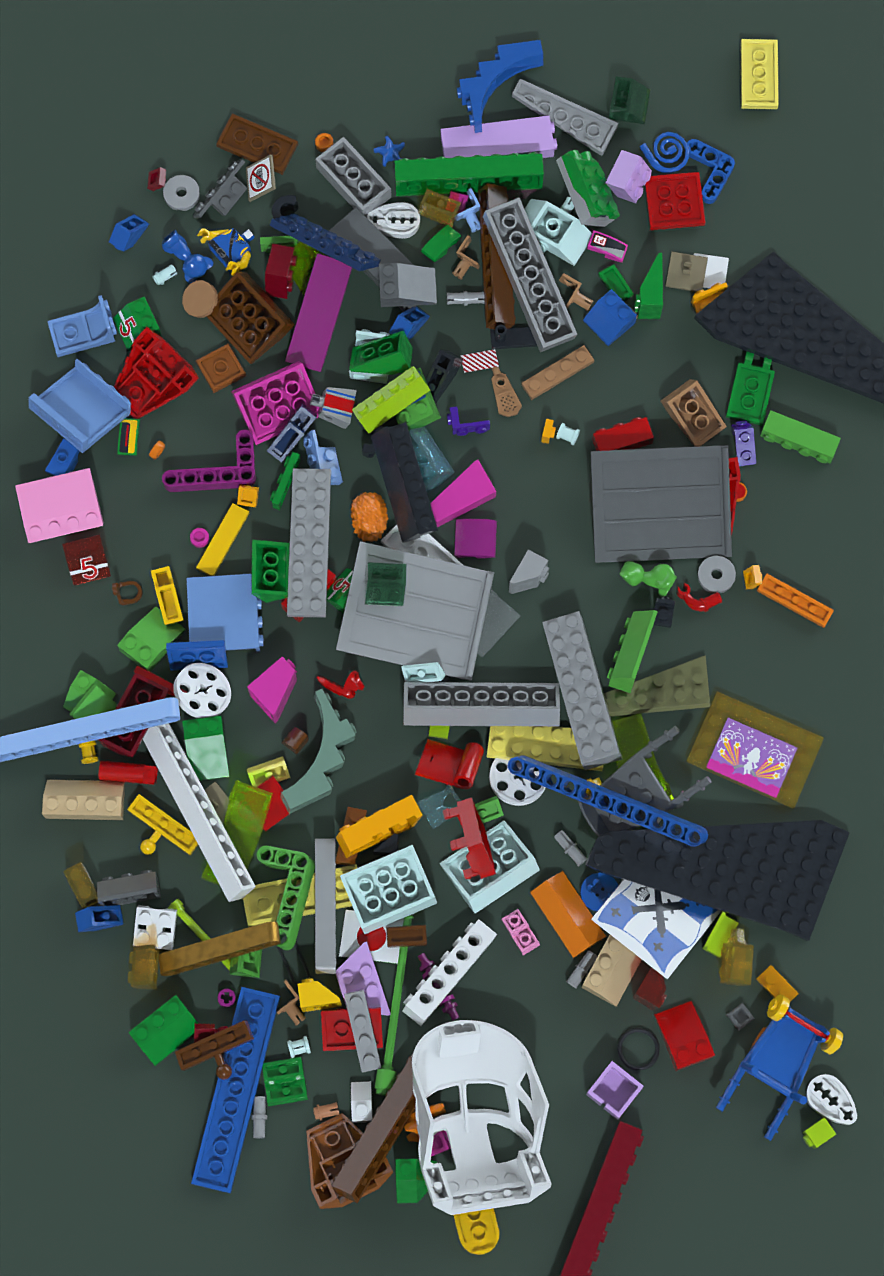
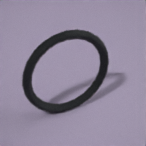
M634 1028L622 1035L617 1050L619 1058L625 1066L639 1071L654 1065L658 1059L660 1048L654 1034L646 1029ZM635 1032L647 1034L655 1044L654 1058L644 1066L631 1065L622 1054L623 1041L628 1035Z

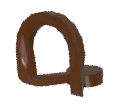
M137 582L112 583L114 596L117 595L121 605L133 604L141 599L143 591ZM134 585L138 588V594L134 599H122L119 592L120 587Z

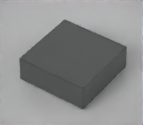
M743 1003L726 1015L738 1031L755 1019Z

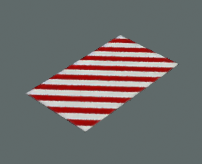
M495 349L461 355V358L464 359L462 362L464 373L499 367Z

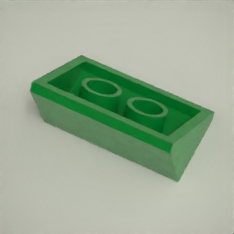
M252 540L251 594L266 603L288 598L290 543Z

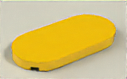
M494 1208L453 1215L460 1242L468 1252L482 1255L490 1252L496 1246L499 1240V1228Z

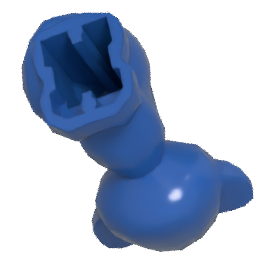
M176 230L163 239V250L170 254L174 253L176 257L184 261L182 270L185 274V280L189 284L202 277L207 269L213 266L214 263L211 258L203 257L201 254L191 255L186 240Z

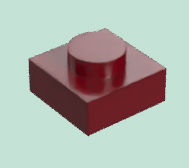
M160 167L149 172L147 189L155 191L165 187L166 169Z

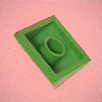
M262 949L231 958L229 974L260 978Z

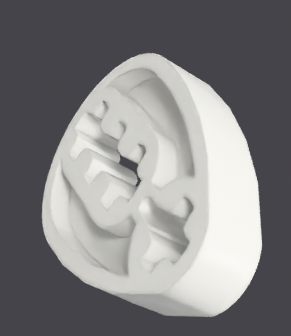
M409 203L386 204L374 209L367 215V219L383 235L393 238H409L420 227L419 212ZM374 217H377V223H373ZM392 217L396 218L395 223H391ZM401 217H404L406 220L404 224L400 222ZM410 218H414L413 224H410Z
M820 1075L810 1081L806 1089V1098L809 1106L826 1119L839 1124L850 1125L856 1121L857 1112L852 1097L846 1087L836 1077ZM814 1082L816 1084L822 1083L821 1089L823 1091L829 1090V1097L837 1098V1106H830L828 1104L830 1100L827 1097L823 1099L821 1091H814ZM840 1108L845 1112L850 1111L852 1113V1120H844L843 1117L845 1115Z

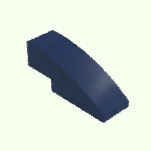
M302 403L272 442L267 452L282 463L316 419L317 414Z

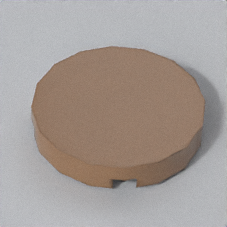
M203 280L195 281L189 284L184 291L182 302L184 309L189 315L204 318L213 312V308L218 302V294L215 287Z

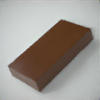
M426 925L386 927L388 948L427 945Z

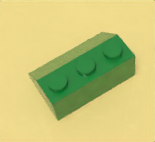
M175 995L128 1033L154 1066H156L194 1036L195 1024H198V1022L177 995Z

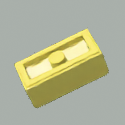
M283 756L247 769L253 789L272 775L277 782L291 778Z

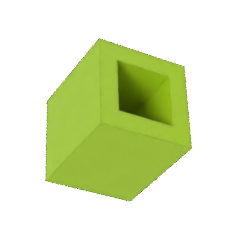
M824 1117L803 1132L805 1135L803 1139L809 1147L812 1146L816 1149L835 1136L836 1133Z

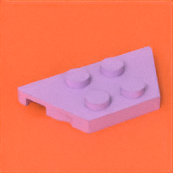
M364 942L336 970V977L345 1005V993L364 989L368 1008L381 1007V1015H391L368 943Z

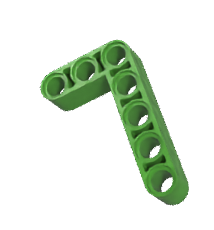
M262 846L257 851V859L270 868L289 871L276 920L279 926L280 941L284 936H287V939L284 943L276 946L283 950H290L296 943L315 870V861L303 852ZM271 853L270 858L266 860L267 854ZM289 856L288 861L283 864L284 859ZM307 860L306 865L301 867V863ZM302 878L301 884L296 886V882ZM297 898L296 903L291 905V901ZM289 917H292L291 922L289 924H286V920Z

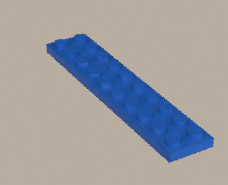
M241 987L232 1026L247 1020L254 1039L224 1053L223 1059L225 1064L231 1067L232 1074L226 1080L220 1078L217 1080L191 1182L193 1185L231 1194L280 1001V996Z

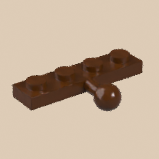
M244 1020L175 1051L182 1071L215 1058L218 1066L216 1075L218 1078L226 1080L231 1076L232 1069L228 1064H225L222 1053L253 1040L254 1037L248 1021Z

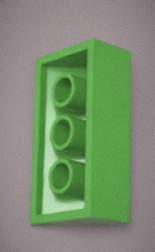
M658 611L633 612L631 618L627 617L624 626L627 629L626 635H621L618 644L621 645L620 652L616 651L613 662H616L615 667H610L607 676L610 679V687L631 693Z

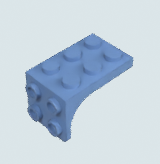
M102 295L98 296L99 303L89 310L48 321L57 357L115 342L114 335L117 332L108 301H103Z

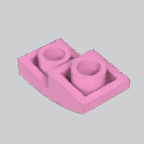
M519 909L502 918L505 927L523 955L540 946L539 941L529 928Z

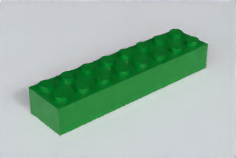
M536 152L521 155L511 153L509 155L455 156L454 158L437 157L435 159L421 157L416 160H409L407 158L395 160L396 196L450 194L451 191L467 193L469 188L472 189L473 193H477L487 183L507 187V191L539 190L543 188V156Z

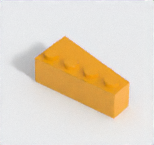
M410 795L385 809L378 810L369 817L359 819L351 826L350 824L343 826L339 829L340 832L336 839L346 858L387 840L393 834H400L413 828L423 814L413 796Z

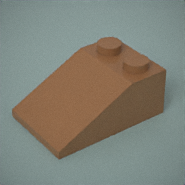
M688 380L661 400L670 417L694 447H700L727 427L697 380Z

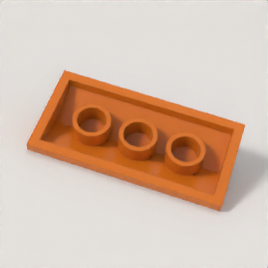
M563 871L549 878L530 892L573 958L606 937L600 926L591 920L593 918L592 914Z

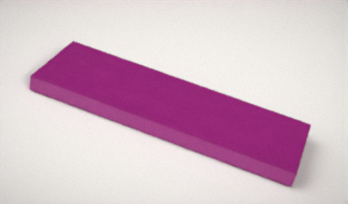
M317 253L286 356V362L293 364L300 361L305 368L322 372L352 267L334 258Z

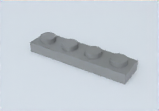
M364 989L345 993V1001L361 1071L363 1073L380 1069L381 1063Z

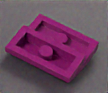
M457 519L455 557L495 558L497 521L490 519Z

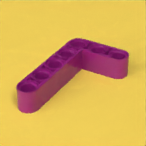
M241 430L236 435L237 466L168 470L162 475L165 489L169 492L239 488L241 484L253 486L256 482L252 433L248 430ZM243 438L250 439V441L245 444L240 442ZM244 456L251 457L250 460L246 462L241 460ZM244 474L252 475L251 478L247 480L242 478ZM226 475L233 476L232 479L228 481L223 479ZM207 476L214 477L210 482L204 480ZM189 477L195 478L192 483L185 482ZM170 478L176 479L173 484H168L167 481Z

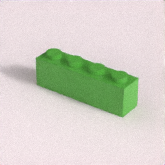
M771 410L760 435L768 442L779 443L785 449H794L803 456H812L821 463L830 464L841 439Z

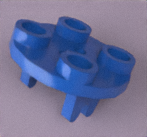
M604 873L592 874L582 883L580 891L582 901L586 907L598 912L617 889L618 884L610 875Z

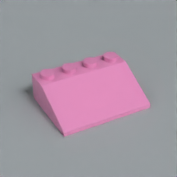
M90 468L15 485L28 543L96 528L104 524Z

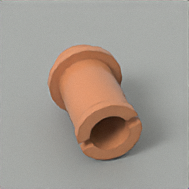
M337 1102L323 1106L318 1104L317 1107H314L315 1119H320L321 1121L322 1118L339 1115V1110L336 1109L338 1108Z

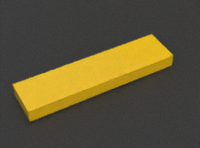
M232 503L196 567L197 570L209 576H215L250 514L249 511Z

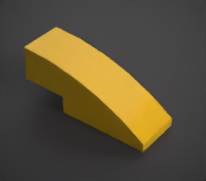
M170 567L152 570L151 574L164 624L168 625L183 621Z

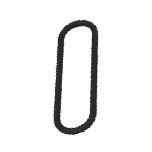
M295 943V948L307 974L306 979H309V970L297 943ZM277 946V949L280 953V956L284 962V965L287 969V972L292 982L296 985L302 983L294 980L292 973L289 969V966L282 953V950L280 947Z

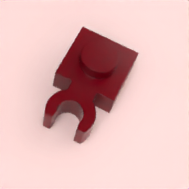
M195 1024L194 1043L228 1027L221 1026L215 1029V1024Z

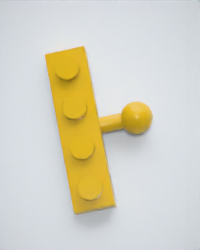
M138 794L127 809L155 830L149 839L143 840L140 845V849L144 854L149 855L155 851V843L161 835L189 855L198 846L190 830L140 794Z

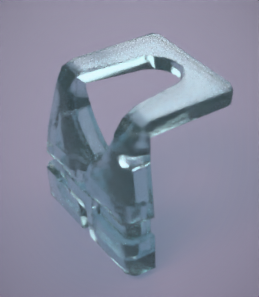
M447 785L444 791L434 794L428 799L425 798L418 803L424 815H427V820L433 829L440 826L442 822L445 823L449 820H445L443 810L447 809V807L443 806V802L448 794L451 793L453 795L456 807H458L457 802L460 799L451 785Z

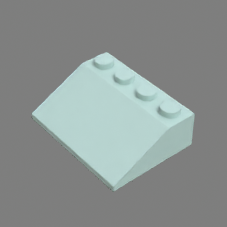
M502 821L486 832L496 871L495 875L482 879L480 875L471 877V879H465L463 870L471 868L466 858L469 852L467 847L460 849L440 863L474 913H477L540 870L534 856L505 821Z
M413 845L340 876L364 934L437 904Z

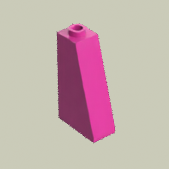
M479 460L475 461L430 503L437 527L495 498L496 490Z

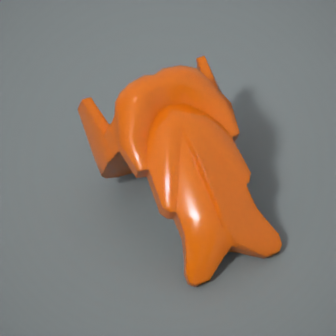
M442 1103L429 1106L432 1117L446 1113ZM416 1111L412 1113L404 1126L406 1131L411 1132L407 1136L409 1142H419Z

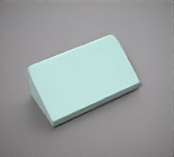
M438 662L403 665L401 667L405 682L442 681L445 677V673Z

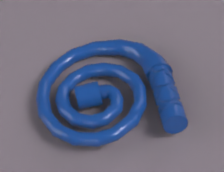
M662 133L653 144V151L659 161L673 163L682 155L683 149L681 144L673 138H667L662 141L660 149L665 155H671L677 151L674 145L667 148L666 151L664 149L666 143L672 142L677 146L678 154L672 159L661 157L658 153L657 145L660 139L666 136H672L680 140L685 148V158L677 167H663L655 159L645 143L640 146L641 151L645 154L651 166L661 173L679 171L686 165L689 159V147L684 138L677 133Z

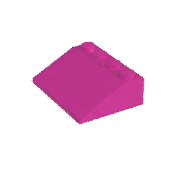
M300 361L231 391L256 445L278 436L302 403L316 413V418H318L320 407L310 405L311 396L315 392L303 363Z

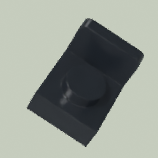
M656 598L654 610L658 612L654 625L671 628L675 601H672L671 598Z

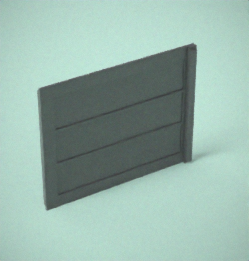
M728 445L591 451L595 563L708 558L711 556L732 557Z

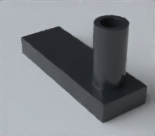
M498 325L496 330H490L492 350L537 346L530 327L506 329L504 325Z

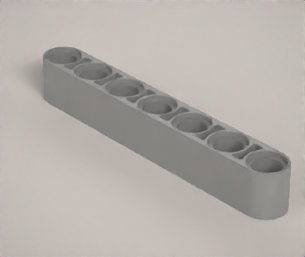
M335 838L315 839L316 974H336Z

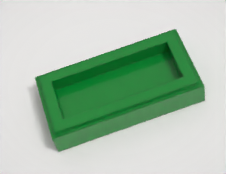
M615 264L598 273L607 290L610 291L612 289L623 301L633 296L634 293Z

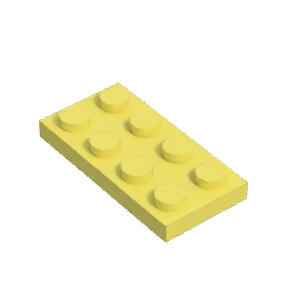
M741 39V109H778V40Z

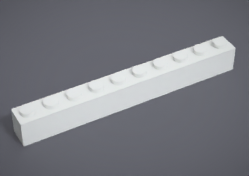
M169 723L150 727L143 741L228 902L243 899L256 886Z

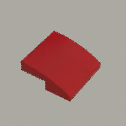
M273 775L250 791L248 795L241 798L242 800H251L252 798L251 805L246 806L250 809L251 813H253L251 810L255 809L253 815L258 814L256 820L265 832L289 815L280 798L281 792L284 790ZM246 800L244 803L249 804L250 800Z

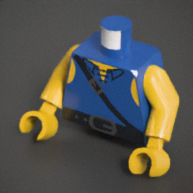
M234 228L217 231L201 229L197 236H202L201 243H205L208 240L209 249L232 276L237 271L247 268L251 258V249L248 243L255 238L249 229L241 235Z

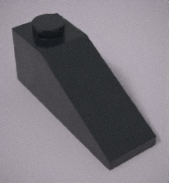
M440 349L426 378L435 404L456 376L464 360L449 350Z

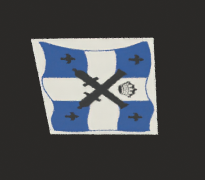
M623 880L591 920L668 979L721 911Z

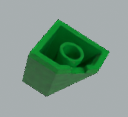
M396 1159L397 1203H418L428 1192L419 1159Z

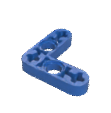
M691 139L687 142L689 157L714 169L702 189L703 201L712 204L717 200L734 169L735 160L731 156L699 140ZM696 146L697 149H695L694 152L691 151V148ZM707 153H713L715 159L707 160L705 158V155ZM726 162H729V166H727L725 171L723 172V165ZM721 176L723 181L715 183L713 177ZM711 187H713V194L710 197H707V193H709Z

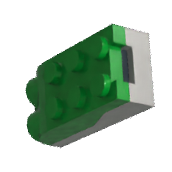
M572 150L556 160L581 225L605 227L620 216L617 204L611 194V189L606 184L605 173L599 163L592 158L589 151L579 153L578 150Z

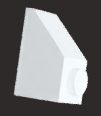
M371 1081L351 1082L352 1123L371 1122L373 1119Z

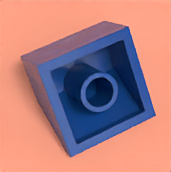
M611 289L596 302L583 321L609 346L636 323L637 315Z

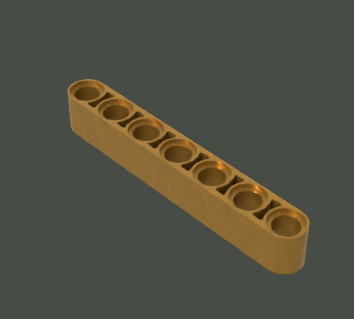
M278 922L262 923L158 955L161 976H172L281 943Z

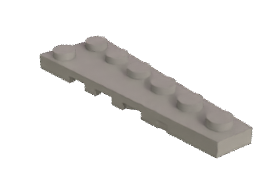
M522 79L519 80L512 93L513 98L540 116H549L550 122H554L555 126L603 156L618 127L617 122Z

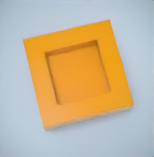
M546 419L542 443L549 444L550 438H554L556 427H553L554 420Z
M241 484L238 490L237 504L256 508L259 488Z
M752 565L743 571L746 589H754L762 584V574L759 565Z

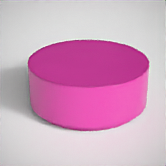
M203 528L194 529L190 534L192 545L197 548L205 547L209 542L208 532Z

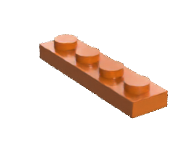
M769 574L765 575L762 584L757 589V592L823 628L834 611Z

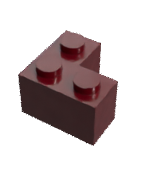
M272 244L265 271V293L268 296L287 299L289 292L293 291L294 281L292 279L294 270H292V267H296L298 257L295 255V247Z

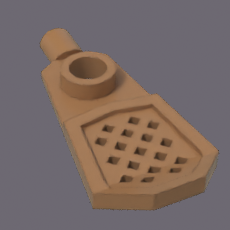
M499 367L492 368L494 376L491 380L498 413L506 417L517 415L522 405L506 374L500 372ZM502 380L504 384L499 385L497 382Z

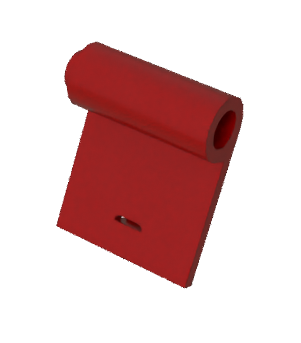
M428 739L415 775L457 788L470 789L473 786L484 749L475 742L468 743L465 750Z

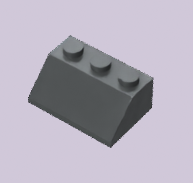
M144 870L140 872V875L133 876L132 873L121 875V878L113 879V877L102 878L101 882H97L98 903L101 906H113L161 898L158 875L156 872H152V870Z

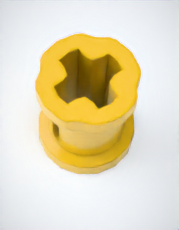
M96 741L79 744V748L82 750V764L99 761L95 752Z

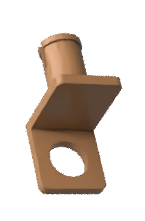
M468 235L456 252L461 261L452 272L455 277L458 276L461 280L470 266L476 269L480 268L476 261L463 254L472 241Z
M563 273L559 281L574 289L566 304V308L574 302L588 311L593 300L579 293L582 283Z
M284 980V984L293 994L294 998L278 1009L276 1013L280 1014L282 1011H286L295 1025H298L300 1021L296 1015L301 1021L306 1017L295 1005L299 996L287 980Z

